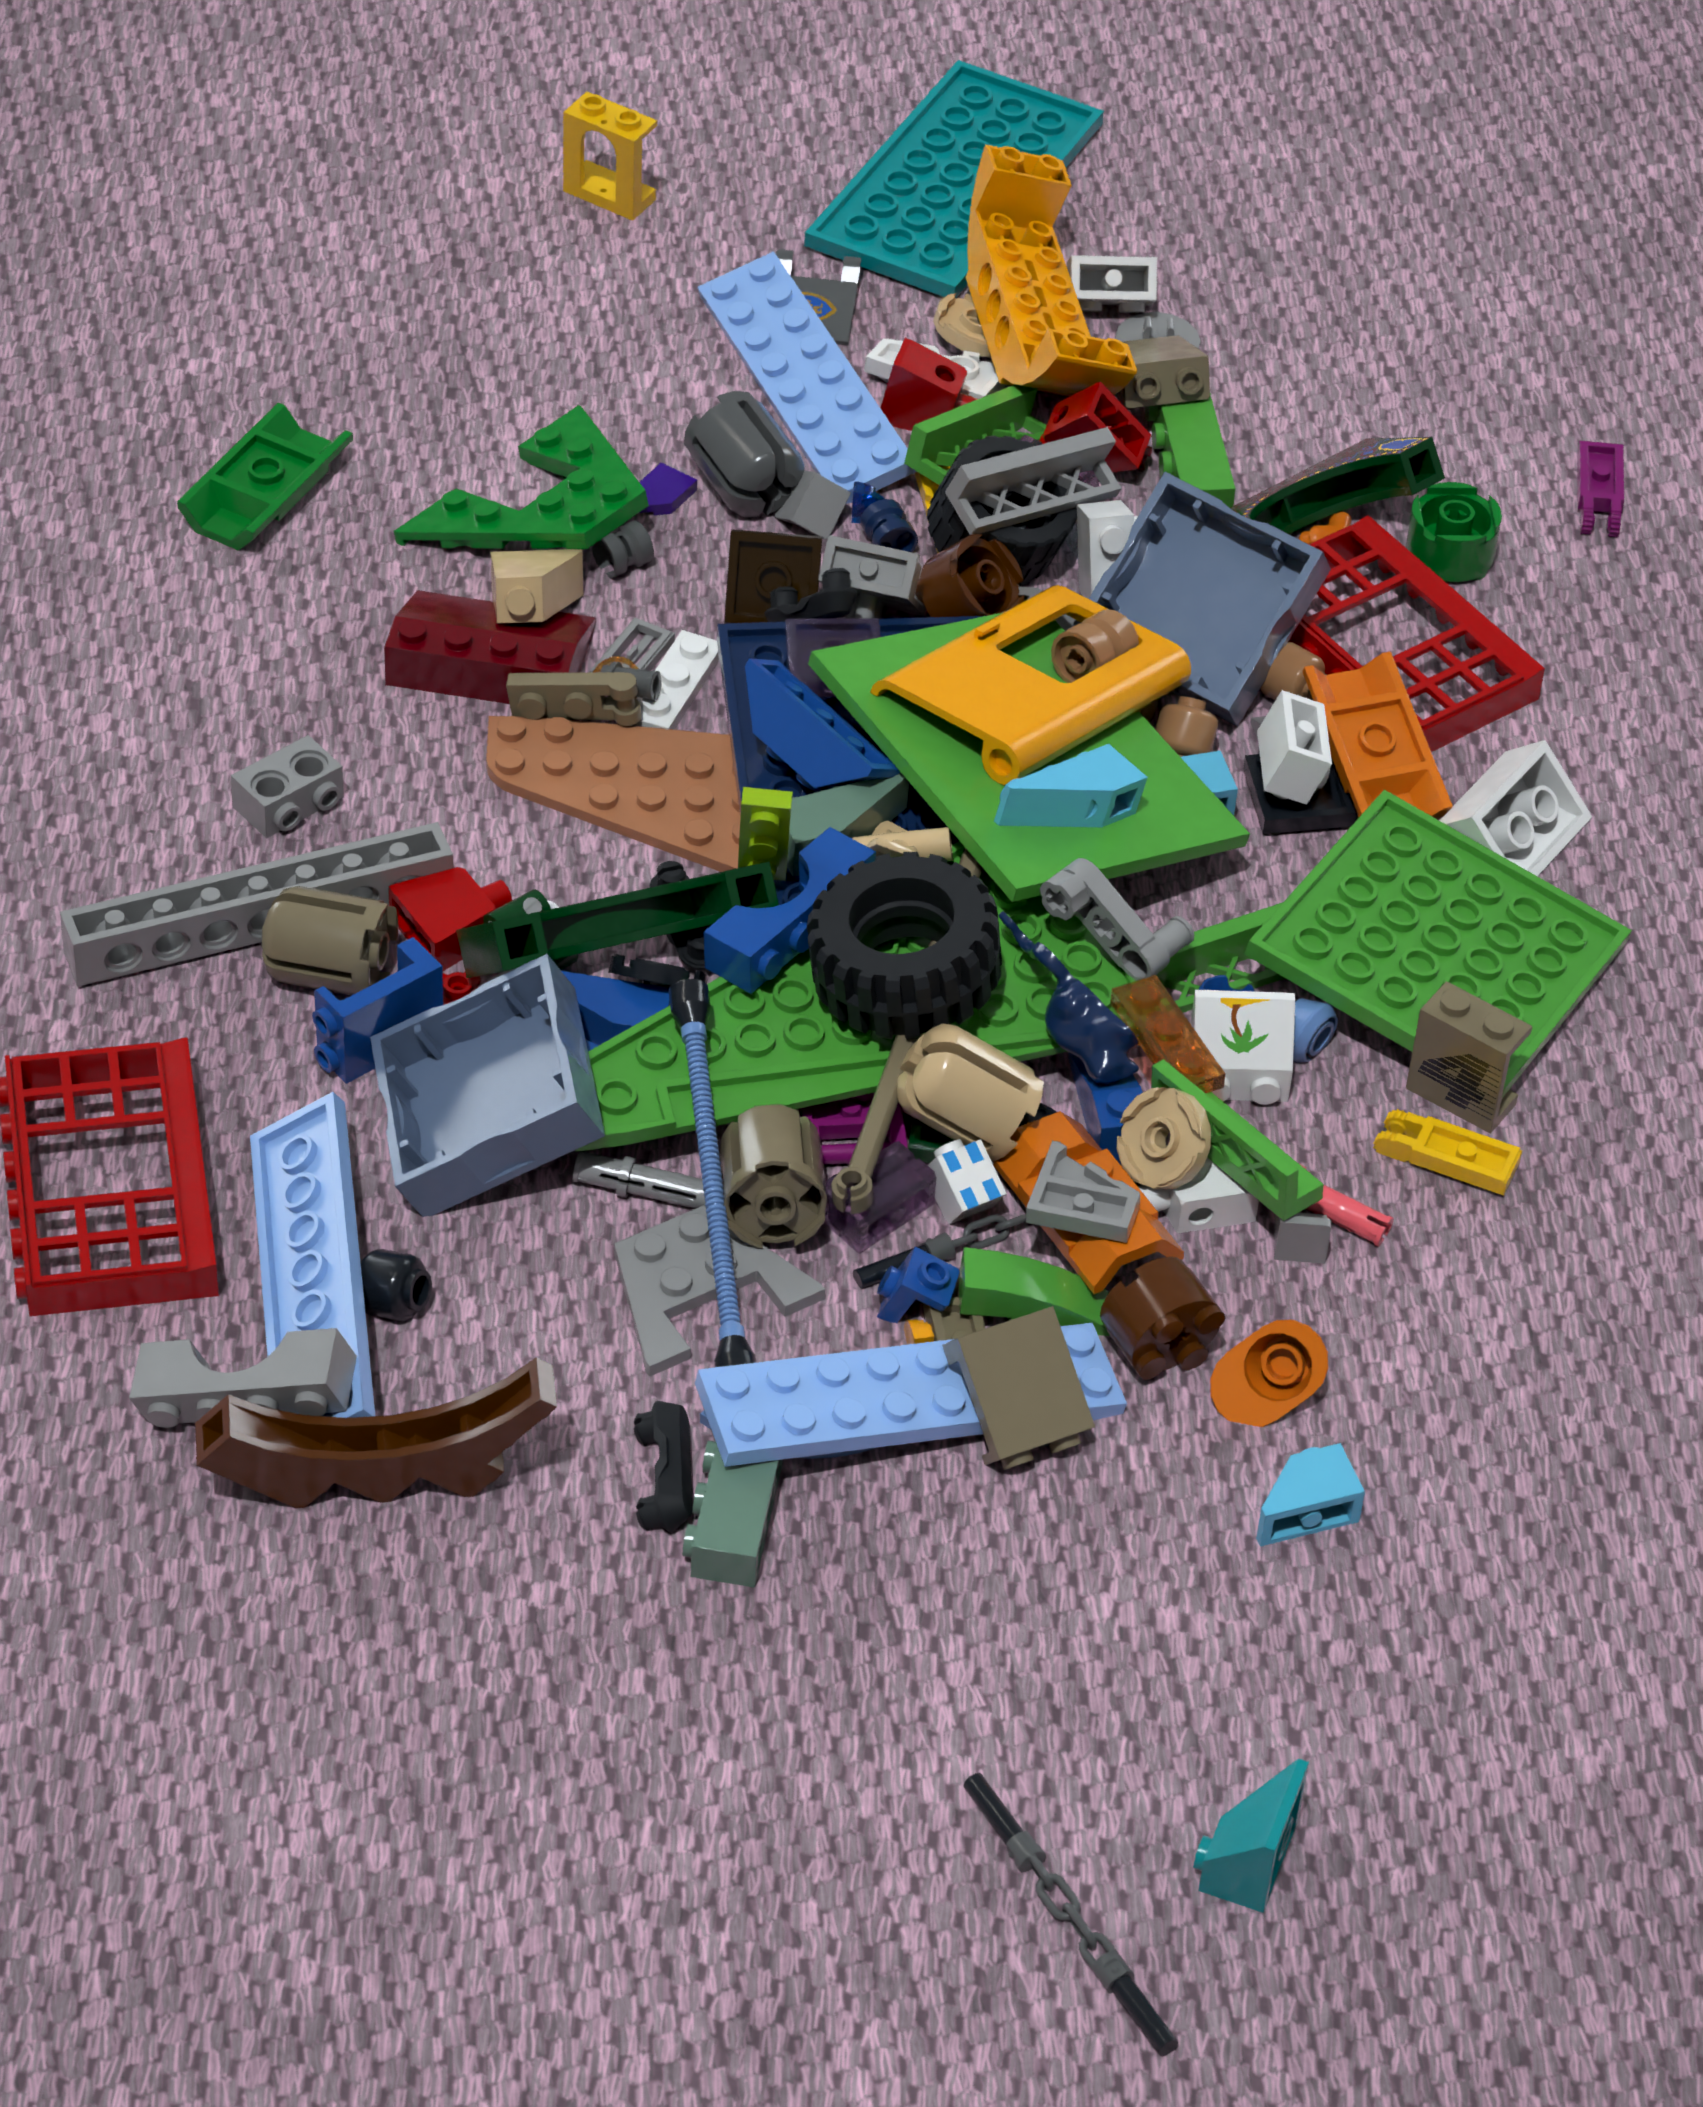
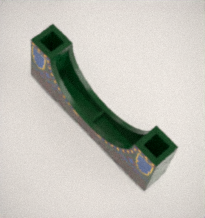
M1433 437L1367 438L1230 507V509L1246 518L1267 523L1290 534L1317 520L1349 508L1382 499L1414 495L1445 479Z

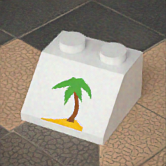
M1195 990L1186 1052L1187 1075L1190 1074L1222 1101H1255L1258 1104L1264 1105L1274 1102H1288L1293 1073L1295 993Z

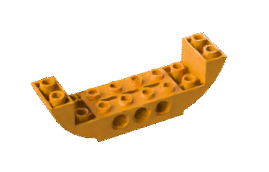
M985 144L971 201L967 245L968 272L965 278L985 340L987 341L986 343L999 383L1011 386L1015 384L1037 388V391L1070 397L1095 383L1102 382L1113 395L1117 394L1136 375L1137 368L1127 343L1114 338L1101 339L1091 337L1053 229L1055 220L1072 186L1063 160L1048 154L1039 156L1020 152L1009 146L1001 148Z

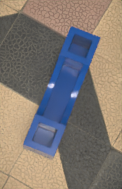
M829 827L799 852V889L801 893L787 903L768 908H750L735 905L704 931L705 968L748 993H753L764 982L773 979L781 968L797 954L803 953L809 948L807 938L808 915L812 912V905L822 890L827 891V884L839 873L844 876L848 874L850 866L862 860L865 864L874 862L876 851Z

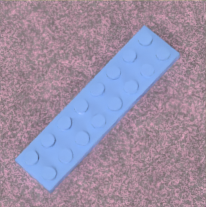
M774 251L697 287L701 299L814 471L851 492L846 504L852 503L917 472L904 464L908 448Z
M331 1092L250 1135L267 1357L278 1347L287 1332L337 1328L357 1355L347 1411L325 1413L322 1416L341 1418L375 1416L346 1108L345 1102L334 1092Z
M1093 1323L1060 1326L1092 1419L1098 1420L1123 1414L1127 1402ZM954 1339L698 1369L695 1386L725 1467L983 1434L959 1362L949 1365L942 1347L943 1344Z

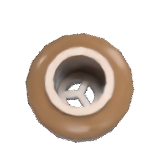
M1287 642L1286 646L1275 658L1266 680L1260 688L1261 692L1273 700L1277 699L1282 690L1313 700L1302 671L1304 667L1313 665L1325 674L1324 662L1320 657L1295 643Z
M1184 696L1179 697L1178 704H1167L1160 709L1155 730L1180 757L1212 752L1218 728V719L1212 713L1205 711L1206 702Z

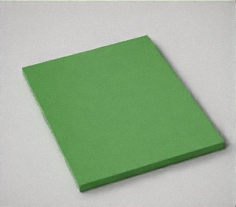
M1002 613L811 651L808 665L1012 902L1040 896L1041 885L1078 858L1091 861L1107 879L1245 847L1250 833L1139 711L1032 772H1038L1049 765H1055L1076 757L1082 752H1089L1110 744L1148 777L1136 814L1102 828L997 825L994 819L1000 803V793L1005 785L999 784L990 778L982 763L983 740L890 690L878 697L871 694L870 691L872 686L882 678ZM1056 620L1049 622L1000 650L1062 683H1066L1056 672L1052 662L1051 648L1053 641L1059 634L1065 631Z

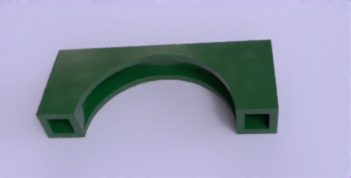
M769 861L458 929L456 932L466 977L472 978L516 969L545 954H548L554 960L712 925L735 905L750 908H768L778 906L779 902Z

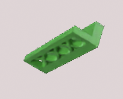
M1015 384L913 425L904 464L940 485L948 470L938 465L951 467L963 448H967L969 443L977 439L982 440L987 436H1010L1021 441L1025 440L1033 443L1034 446L1039 445V439L1047 425L1031 416L1037 388ZM1023 427V428H1025L1026 430L1030 431V432L1033 433V434L1023 433V432H1016V431H1018L1019 429H1021V428Z
M1282 903L1194 931V940L1170 957V962L1166 968L1145 983L1140 982L1153 1019L1157 1022L1192 1010L1195 990H1198L1200 987L1193 984L1196 976L1204 973L1217 976L1226 975L1230 987L1235 990H1241L1248 984H1251L1255 989L1285 979L1265 967L1264 971L1256 974L1235 970L1238 962L1252 959L1244 954L1249 940ZM1166 987L1181 991L1182 993L1179 1000L1160 1005L1150 991Z
M1164 1059L1152 1065L1151 1088L1179 1089L1194 1096L1206 1110L1211 1126V1148L1207 1158L1279 1218L1285 1221L1323 1199L1324 1184L1194 1077L1190 1074L1182 1075Z

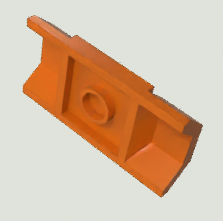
M1391 651L1381 653L1362 668L1325 675L1313 665L1303 668L1302 673L1313 700L1324 704L1331 757L1345 793H1350L1359 817L1384 789L1437 820L1452 809L1453 805Z
M1059 1111L1018 1127L1010 1137L1011 1140L1018 1144L1005 1157L993 1161V1166L1025 1207L1028 1205L1052 1140L1067 1146V1156L1082 1166L1087 1165L1091 1161L1105 1170L1110 1178L1123 1181L1140 1192V1208L1127 1243L1041 1226L1093 1294L1102 1292L1122 1265L1155 1252H1159L1165 1257L1184 1259V1251L1158 1220L1156 1208L1108 1149L1102 1150L1082 1124L1063 1112Z

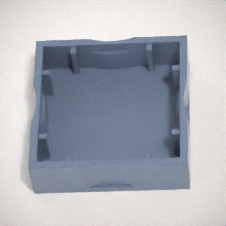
M1164 472L1132 525L1127 543L1121 554L1110 568L1104 572L1089 599L1107 609L1120 612L1129 620L1183 648L1191 663V675L1188 681L1171 692L1178 696L1191 697L1206 702L1205 710L1238 727L1266 680L1275 658L1286 646L1331 569L1323 551L1267 523L1246 518L1230 509L1220 499ZM1076 620L1073 626L1081 624V622Z
M548 954L484 983L473 992L456 1001L433 1007L370 1037L378 1087L387 1107L386 1135L394 1184L422 1217L440 1213L605 1136L575 987Z

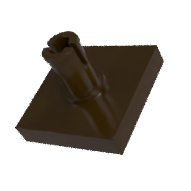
M732 529L730 534L724 622H768L765 617V611L771 608L770 593L778 587H793L798 591V603L801 598L817 593L819 591L818 579L821 568L823 537Z

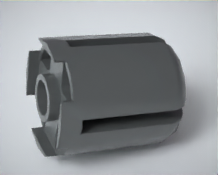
M732 391L717 396V399L720 401L719 404L709 409L700 419L696 415L692 417L685 430L684 445L689 450L694 462L731 511L744 518H757L762 512L766 516L774 514L791 496L790 487L798 485L804 473L802 457L764 405L754 399L749 392Z

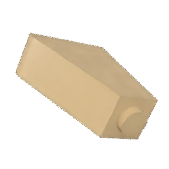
M582 549L491 552L492 599L497 623L544 622L584 595Z

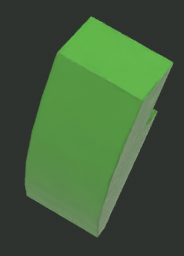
M964 1247L959 1270V1314L1008 1317V1321L1053 1306L1060 1326L1093 1323L1098 1335L1110 1336L1100 1318L1102 1304L1110 1291L1104 1289L1102 1292L1093 1294L1079 1275L1032 1258L999 1251Z

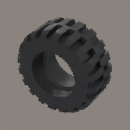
M903 852V856L890 857V853L878 855L875 857L874 862L865 864L862 860L850 866L848 869L849 873L845 876L839 873L827 884V891L822 890L817 896L807 921V938L816 993L821 1002L829 1008L831 1014L843 1023L849 1020V1026L865 1034L868 1030L875 1031L877 1037L893 1039V1035H905L906 1040L919 1039L921 1033H926L940 1024L956 1022L960 1025L974 1015L973 1008L980 1010L991 997V991L998 985L1001 976L1002 956L995 900L988 893V887L981 879L975 875L971 877V871L956 862L949 865L944 857L930 854L929 858L919 857L917 852ZM902 937H922L936 941L930 947L912 953L890 954L873 950V948L886 941Z

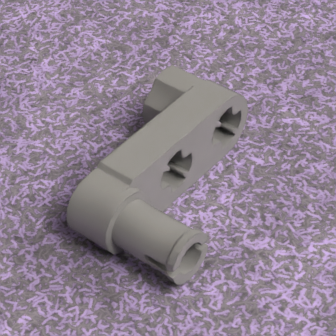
M1078 858L1045 881L1040 887L1042 904L1053 917L1068 920L1076 915L1115 963L1127 975L1138 982L1145 983L1168 966L1170 957L1194 940L1193 928L1188 921L1180 916H1174L1167 924L1152 933L1098 867L1087 859Z

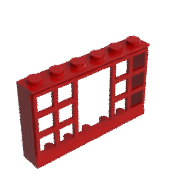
M1369 515L1363 517L1352 526L1349 525L1309 544L1323 551L1331 570L1316 594L1330 607L1309 617L1304 614L1288 642H1293L1320 657L1326 668L1325 674L1356 670L1363 666L1317 625L1405 583L1407 584L1406 589L1410 597L1416 599L1421 596L1436 609L1435 614L1441 624L1450 622L1455 626L1393 656L1396 666L1417 683L1406 689L1410 700L1427 692L1445 708L1424 720L1417 715L1431 752L1539 699L1545 668ZM1378 559V566L1383 573L1392 571L1396 576L1373 585L1356 569ZM1346 575L1363 591L1341 601L1324 584ZM1465 635V642L1471 650L1480 648L1483 652L1461 662L1443 645ZM1432 651L1450 668L1427 678L1409 661ZM1494 660L1495 669L1501 676L1510 674L1511 677L1489 687L1471 670ZM1460 676L1479 693L1456 703L1438 686Z
M188 1037L161 1044L160 1042L15 1056L11 1059L10 1055H6V1076L0 1077V1107H9L10 1113L0 1114L3 1145L13 1144V1151L3 1152L6 1183L16 1182L17 1189L7 1190L10 1221L20 1220V1228L10 1229L13 1260L23 1259L24 1267L14 1268L17 1299L27 1298L29 1317L219 1296L217 1265ZM160 1088L163 1111L125 1115L122 1092ZM112 1093L114 1116L76 1120L73 1097ZM63 1098L65 1121L27 1125L25 1102ZM165 1123L172 1187L34 1201L28 1137ZM174 1200L177 1224L137 1228L136 1203ZM124 1205L127 1229L87 1233L85 1209ZM75 1210L77 1234L37 1238L35 1214ZM178 1237L181 1261L142 1265L140 1240ZM121 1242L129 1243L131 1266L91 1270L89 1246ZM78 1247L81 1272L41 1276L39 1251Z

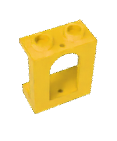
M586 91L563 112V191L632 221L636 219L656 200V189L642 183V139L657 127L658 120L607 100L600 95ZM587 131L600 132L612 143L616 153V172L589 160L584 161V138Z

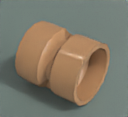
M1106 609L1085 619L1081 624H1077L1059 634L1053 641L1051 648L1052 662L1056 672L1063 681L1072 683L1139 645L1138 635L1133 624L1126 616L1118 611Z

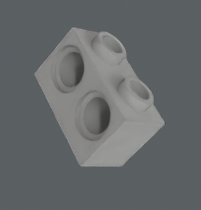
M307 735L232 774L233 808L266 839L280 831H289L296 827L304 818L320 810H329L340 799L344 798L343 766L314 739Z

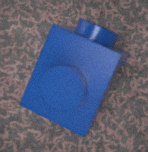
M915 1246L898 1269L890 1266L884 1274L877 1290L878 1294L884 1296L877 1317L884 1321L898 1323L916 1299L938 1311H944L950 1303L960 1273L959 1269Z

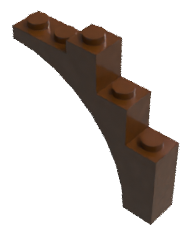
M536 1357L507 1378L472 1395L432 1408L388 1416L341 1418L302 1415L263 1407L228 1394L195 1423L197 1466L294 1508H305L319 1495L327 1492L334 1483L377 1502H390L402 1491L411 1487L419 1477L463 1497H474L504 1472L503 1451L511 1447L521 1436L542 1419L548 1417L557 1408L553 1365Z

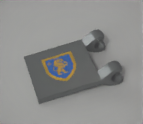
M777 249V257L836 344L848 346L860 281L861 258L845 256L841 281L792 276L794 251Z

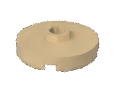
M950 294L941 299L933 319L937 332L948 343L962 351L980 353V356L991 357L971 294H965L964 299L955 298L956 294Z
M1151 1088L1136 1096L1123 1112L1120 1123L1124 1124L1121 1136H1117L1116 1149L1123 1169L1133 1181L1158 1190L1176 1189L1190 1182L1203 1168L1211 1148V1126L1206 1110L1194 1096L1175 1088ZM1170 1132V1141L1168 1146H1166V1137Z

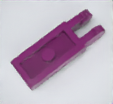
M1579 441L1577 450L1578 509L1581 510L1580 534H1591L1595 522V515L1593 513L1594 511L1608 512L1606 522L1608 537L1618 538L1621 514L1624 505L1623 444Z

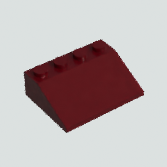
M417 590L396 614L384 646L385 685L510 704L506 688L509 673H580L596 624V617L557 612L544 622L497 623L493 601Z

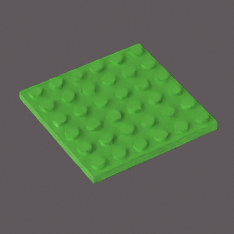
M1384 789L1249 940L1244 954L1411 1052L1413 1051L1420 1009L1446 981L1532 1026V1031L1510 1056L1503 1098L1626 945L1632 930Z

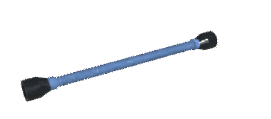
M684 979L671 985L669 988L671 1015L681 1030L682 1042L686 1045L688 1072L721 1327L718 1333L720 1342L714 1364L715 1367L756 1363V1356L745 1339L744 1327L740 1324L726 1207L723 1205V1179L705 1041L707 1040L706 1025L711 1012L708 985L704 981Z

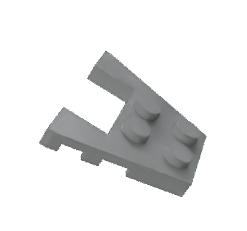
M704 1205L614 1243L616 1263L627 1304L629 1303L636 1338L643 1356L644 1368L649 1377L685 1362L691 1357V1348L669 1319L717 1299L708 1220ZM730 1228L728 1229L736 1289L753 1282H758L784 1317L825 1300V1288L821 1283L764 1245L763 1248H757L741 1241Z

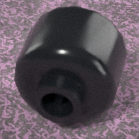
M377 1249L371 1251L362 1259L361 1273L366 1314L396 1321H405L411 1319L427 1305L432 1292V1280L420 1258L408 1253Z

